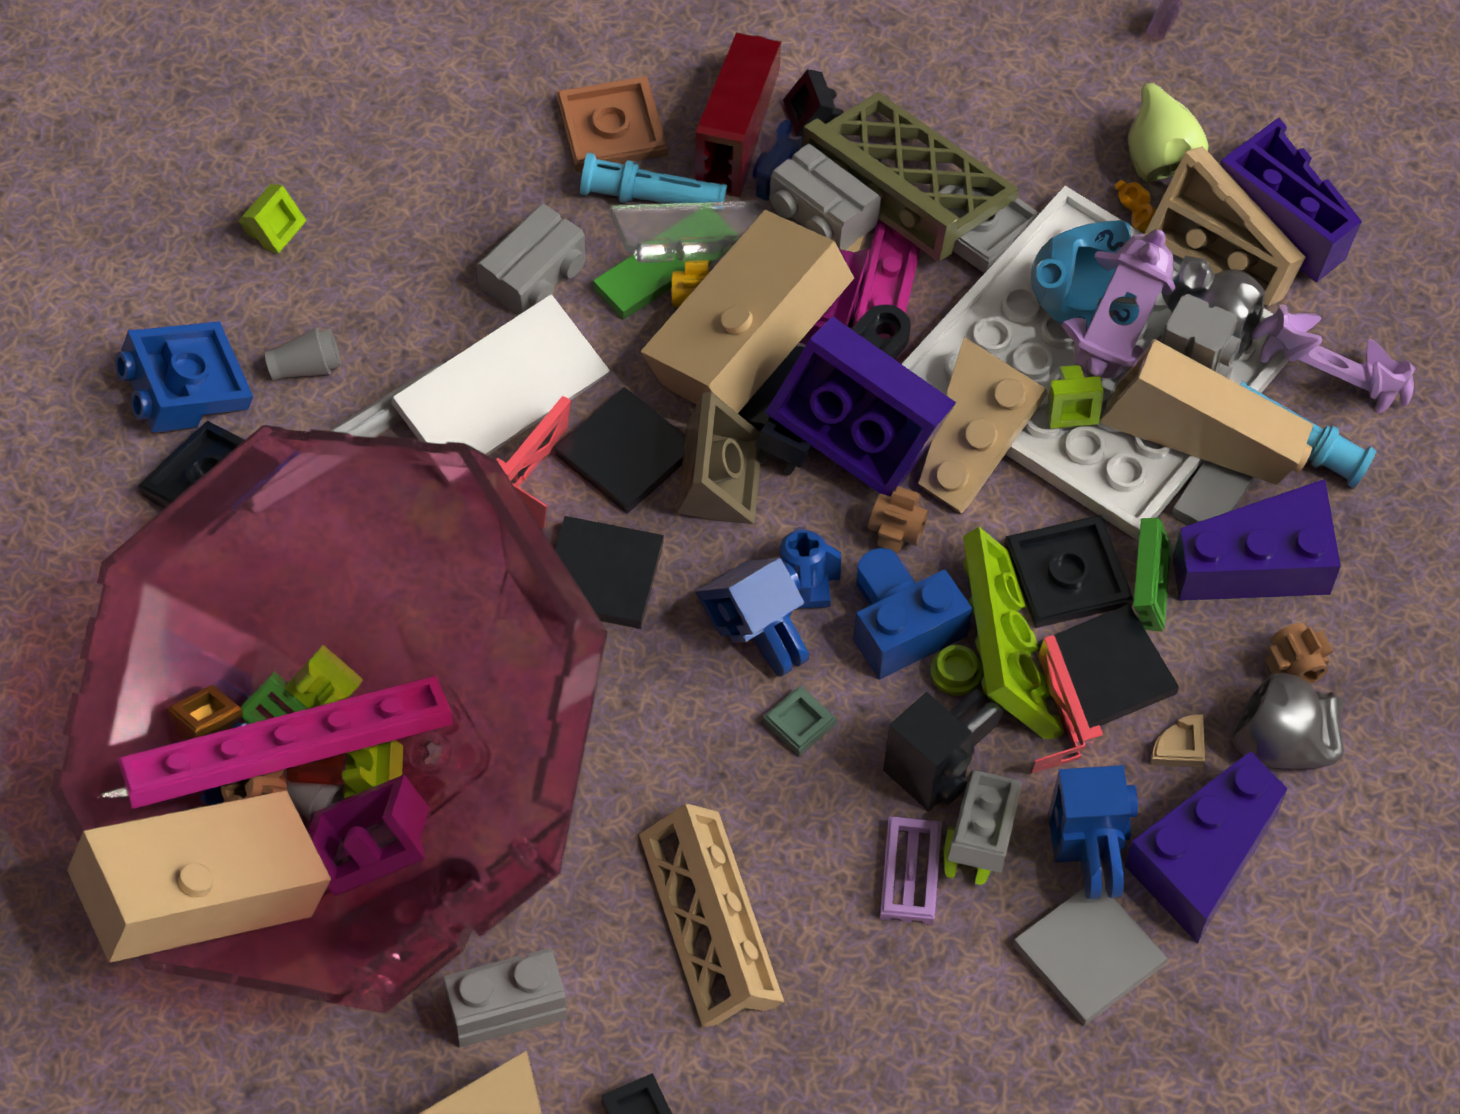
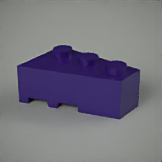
M1278 117L1224 157L1220 165L1304 254L1306 258L1299 270L1317 283L1345 261L1362 221L1330 180L1322 181L1309 165L1312 159L1304 148L1298 150L1285 135L1287 126Z
M1325 479L1180 528L1173 553L1179 601L1330 595L1341 565Z
M1250 751L1132 841L1125 867L1198 944L1234 883L1277 817L1288 788Z

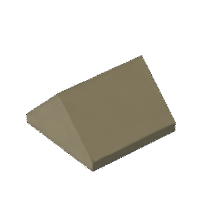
M713 392L702 393L686 424L677 513L715 521L754 524L761 464L759 463L761 449L756 448L755 444L760 432Z

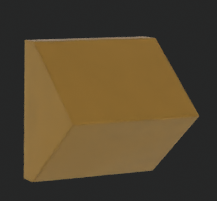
M210 685L167 708L168 715L182 741L231 729L243 715L242 709L214 685Z

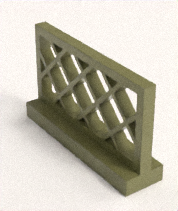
M876 92L827 124L817 118L804 126L801 148L809 143L880 195L879 220L938 262L952 254L954 242L1017 199L1019 188L879 92ZM877 111L888 118L891 123L866 122V117ZM840 134L860 135V143H852ZM868 136L892 137L893 145L868 144ZM901 138L918 139L926 147L901 146ZM875 158L895 160V168L886 167ZM903 160L928 162V170L903 168ZM936 162L953 163L962 172L938 171L936 169ZM910 183L930 184L931 193L922 192ZM938 185L963 186L964 195L939 193ZM972 187L989 188L996 195L993 197L972 195ZM946 208L965 209L966 215L959 219V217Z

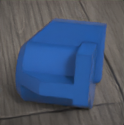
M803 527L794 528V531L788 533L780 543V557L783 563H788L795 570L800 579L801 589L799 593L805 604L798 608L830 607L829 581L840 580L841 552L826 544L817 533L806 530Z

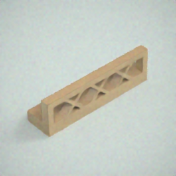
M685 803L640 833L639 836L701 1024L704 1027H710L720 1024L744 1008L766 1011L779 1006L784 1002L719 812ZM676 831L680 843L674 862L671 863L666 861L660 841ZM684 876L692 878L696 890L689 910L682 908L678 897ZM700 924L708 926L712 937L706 958L698 956L694 945ZM718 972L725 976L731 997L715 1006L710 992Z

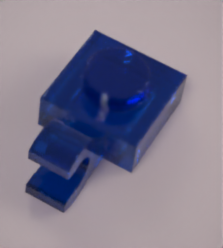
M787 119L782 121L777 128L775 145L769 153L765 151L761 153L752 173L753 178H756V197L771 203L769 200L771 175L774 169L787 159L791 160L793 155L801 149L802 137L799 139L789 138L791 134V121Z

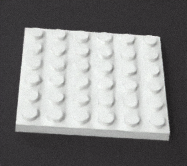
M1064 186L908 356L902 365L946 395L961 344L965 337L1045 387L1048 393L1005 455L1097 515H1102L1103 519L1138 541L1141 518L1158 517L1205 460L1110 428L1100 422L1097 425L1050 429L1046 415L1050 381L1061 380L1059 372L1061 366L1076 365L1074 363L1075 342L1063 329L1062 325L1054 320L1037 302L1031 284L1033 261L1041 247L1049 239L1062 232L1090 223L1120 220L1077 192ZM1130 226L1131 237L1133 235L1143 234L1140 231L1133 228L1132 226ZM1174 254L1173 277L1180 272L1183 262L1182 258ZM1161 291L1135 346H1140L1143 351L1154 339L1159 342L1162 341L1165 325L1172 314L1164 302ZM1122 297L1113 300L1137 305L1136 298ZM1264 309L1261 322L1273 314ZM1269 334L1258 339H1252L1239 360L1232 361L1230 366L1233 367L1230 380L1239 385L1244 381L1247 383L1246 385L1262 393L1289 360H1287L1282 349L1277 351L1268 362H1261V350ZM1128 368L1115 379L1101 380L1104 393L1100 419L1115 383Z

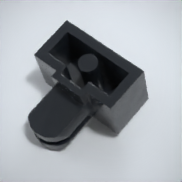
M974 689L951 711H948L933 696L925 692L889 724L883 771L928 812L940 801L946 805L952 803L962 793L967 785L965 776L967 767L972 760L971 756L974 754V746L996 727L1002 717L1003 709L995 702H990L986 705L987 695L980 689Z

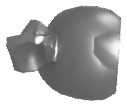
M1185 256L1180 272L1172 279L1175 285L1174 291L1170 295L1162 294L1164 302L1171 313H1173L1181 297L1190 294L1208 302L1209 308L1217 306L1236 314L1238 321L1233 336L1240 338L1241 343L1233 361L1239 360L1249 342L1253 339L1252 333L1262 320L1266 292L1247 273L1235 269L1214 274L1205 258Z
M1287 673L1271 674L1249 697L1231 734V740L1235 749L1243 756L1251 751L1268 767L1300 769L1331 766L1342 759L1344 755L1340 716L1345 702L1333 692L1328 694L1315 692L1309 682L1296 675Z

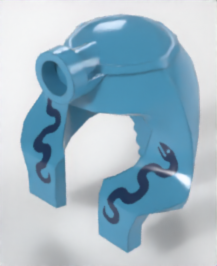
M1123 220L1082 225L1052 237L1041 247L1035 256L1031 268L1032 289L1037 302L1059 324L1062 325L1064 321L1072 318H1083L1087 320V331L1097 310L1098 300L1102 299L1116 267L1111 271L1104 269L1094 256L1098 251L1111 253L1118 251L1131 238L1129 224ZM1126 292L1125 296L1122 297L1136 298L1137 296L1129 292ZM1113 301L1109 308L1112 320L1121 325L1134 322L1139 313L1138 305Z

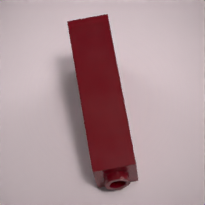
M736 32L697 126L695 136V179L708 183L727 185L726 195L741 198L780 70L781 41Z

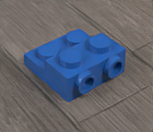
M220 321L128 330L121 352L116 354L115 368L120 381H130L133 388L131 397L133 414L137 420L146 419L151 433L196 428L199 426L202 415L248 410L253 400L252 392Z

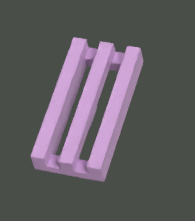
M889 816L880 919L891 920V918L901 919L902 922L911 923L914 920L923 921V924L934 925L941 821ZM898 830L908 831L903 905L892 904ZM919 833L930 834L924 907L913 906Z

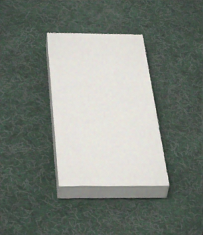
M551 294L393 396L391 404L444 474L452 480L541 421L562 396L569 400L574 399L607 377L610 370Z

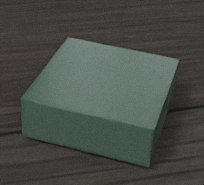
M800 685L763 716V724L800 757L837 725V718Z

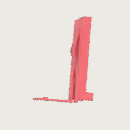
M565 396L558 400L507 463L497 458L492 464L493 467L507 475L504 480V487L509 491L503 497L502 505L542 529L545 528L547 505L519 487L540 461L549 455L554 444L568 429L571 400ZM558 423L549 443L537 450ZM530 465L524 476L517 480L518 472ZM513 478L516 480L515 484L511 482ZM513 494L520 498V506L509 500Z
M1055 635L1044 638L1038 658L1047 679L1049 694L1055 700L1073 748L1035 760L1030 772L1031 774L1079 760L1081 758L1080 751L1084 750L1086 746L1085 741L1103 735L1100 725L1092 728L1088 726ZM1072 753L1076 754V756L1063 759V757Z

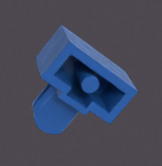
M878 548L870 550L862 556L857 567L856 586L870 606L856 612L853 641L879 680L968 636L972 607L946 569L916 583L893 550Z
M781 557L745 561L695 591L717 632L721 636H730L732 642H747L753 638L763 658L777 676L782 677L792 671V663L794 666L799 667L809 660V652L789 617L793 610L805 604L799 593L801 582L795 570L788 563H783Z
M1124 765L1059 769L1048 812L1055 862L1081 861L1085 893L1088 900L1100 899L1102 870L1100 860L1102 861L1108 897L1121 898L1123 895L1124 875L1120 851L1125 847V841H1129L1131 837L1130 818L1137 817L1138 814L1135 785H1127Z

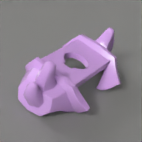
M1155 229L1147 235H1133L1115 253L1096 252L1094 257L1104 269L1108 271L1115 267L1116 269L1086 331L1087 320L1083 318H1072L1064 321L1062 324L1063 329L1075 342L1074 363L1081 366L1084 377L1100 376L1101 380L1115 379L1143 353V349L1138 345L1135 346L1160 291L1161 294L1170 295L1175 289L1172 281L1173 254L1165 246V233L1162 230ZM1126 292L1137 296L1135 301L1139 308L1138 317L1130 324H1117L1110 317V304L1116 298L1125 296Z
M1279 305L1277 313L1265 318L1256 326L1252 333L1253 339L1269 334L1261 350V362H1268L1277 351L1283 349L1287 360L1291 362L1298 359L1369 391L1370 398H1377L1374 410L1378 414L1383 413L1390 407L1397 392L1400 393L1403 406H1407L1413 396L1414 381L1412 374L1415 368L1408 360L1399 363L1392 360L1386 351L1372 339H1368L1366 363L1362 364L1319 346L1322 343V336L1307 333L1308 330L1321 320V316L1315 313L1290 314L1286 305Z

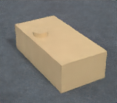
M764 210L640 352L659 382L673 393L697 404L702 393L713 392L736 413H739L852 282L854 277L835 241Z
M287 790L85 830L67 869L109 963L310 918L331 880Z

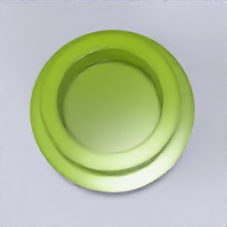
M951 645L942 649L934 656L931 662L930 676L932 682L940 691L953 696L966 695L979 685L982 678V664L970 648L963 645Z

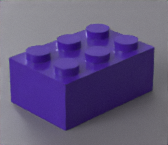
M832 316L809 339L765 413L878 493L891 497L893 491H896L897 487H900L912 472L956 402Z

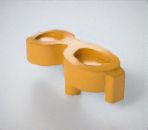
M1120 180L1114 185L1115 189L1119 191L1118 198L1132 212L1131 220L1133 227L1145 234L1157 210L1149 204L1151 196L1139 183L1131 182L1127 184Z

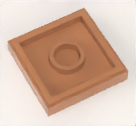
M647 76L556 91V100L575 172L583 170L587 152L594 153L596 159L621 164L627 160L639 161L668 156L667 144Z

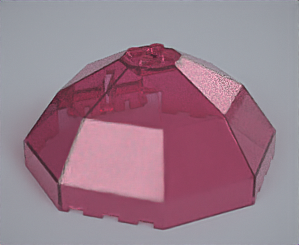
M262 425L101 562L97 583L103 585L96 618L89 617L80 659L86 660L79 693H72L63 735L69 736L62 770L55 769L50 789L78 843L85 830L208 806L200 801L199 797L203 792L199 791L132 809L117 758L182 742L167 711V708L210 685H214L235 704L240 706L266 681L273 671L288 683L322 644L363 679L360 686L349 698L436 676L452 711L453 725L396 740L403 744L402 775L405 774L429 806L421 835L425 860L337 896H334L327 887L310 918L141 955L139 958L145 969L386 1014L464 951L473 930H475L478 937H482L560 875L607 630L497 460L466 443L446 441V444L421 442L413 438L380 435L374 438L353 436L346 432L313 429L307 432L286 430L279 426ZM273 692L270 693V695L273 696L290 713H294V711L291 708H289L281 699H279ZM261 704L255 708L267 719L275 718ZM240 718L238 721L241 723H246L242 718ZM431 742L441 746L442 752L437 763L426 765L424 760L430 755L427 746ZM346 753L328 770V772L336 774L338 781L343 784L345 782L342 778V771L346 770ZM323 759L317 760L315 762L319 764ZM298 812L308 832L311 822ZM394 837V838H392V839H389V840H387V841H385V842H382V843H380V844H377V845L379 846V845H381V844H384V843H386V842H389V841H391V840H394V839H396L397 837Z

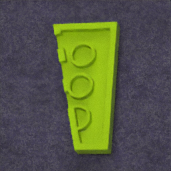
M977 527L963 535L966 554L963 565L971 586L972 597L969 599V604L972 607L977 625L978 636L975 639V644L982 658L984 677L981 682L983 690L991 702H995L997 705L1000 704L1043 739H1055L1065 734L1061 718L1055 714L1052 716L1048 712L1045 699L1051 695L1049 694L1045 674H1039L1032 660L1031 653L1039 649L1034 631L1030 629L1024 617L1018 612L1025 608L1026 605L1010 553L981 527Z

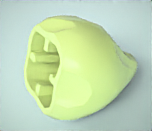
M1146 83L1140 90L1142 104L1128 133L1129 156L1138 176L1146 182H1152L1174 176L1186 151L1202 146L1208 151L1209 145L1201 125L1183 104L1173 99L1160 86L1154 83Z

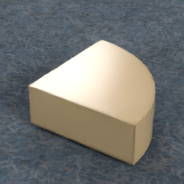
M1203 715L1183 717L1176 724L1166 729L1155 742L1151 756V765L1203 767L1205 763Z

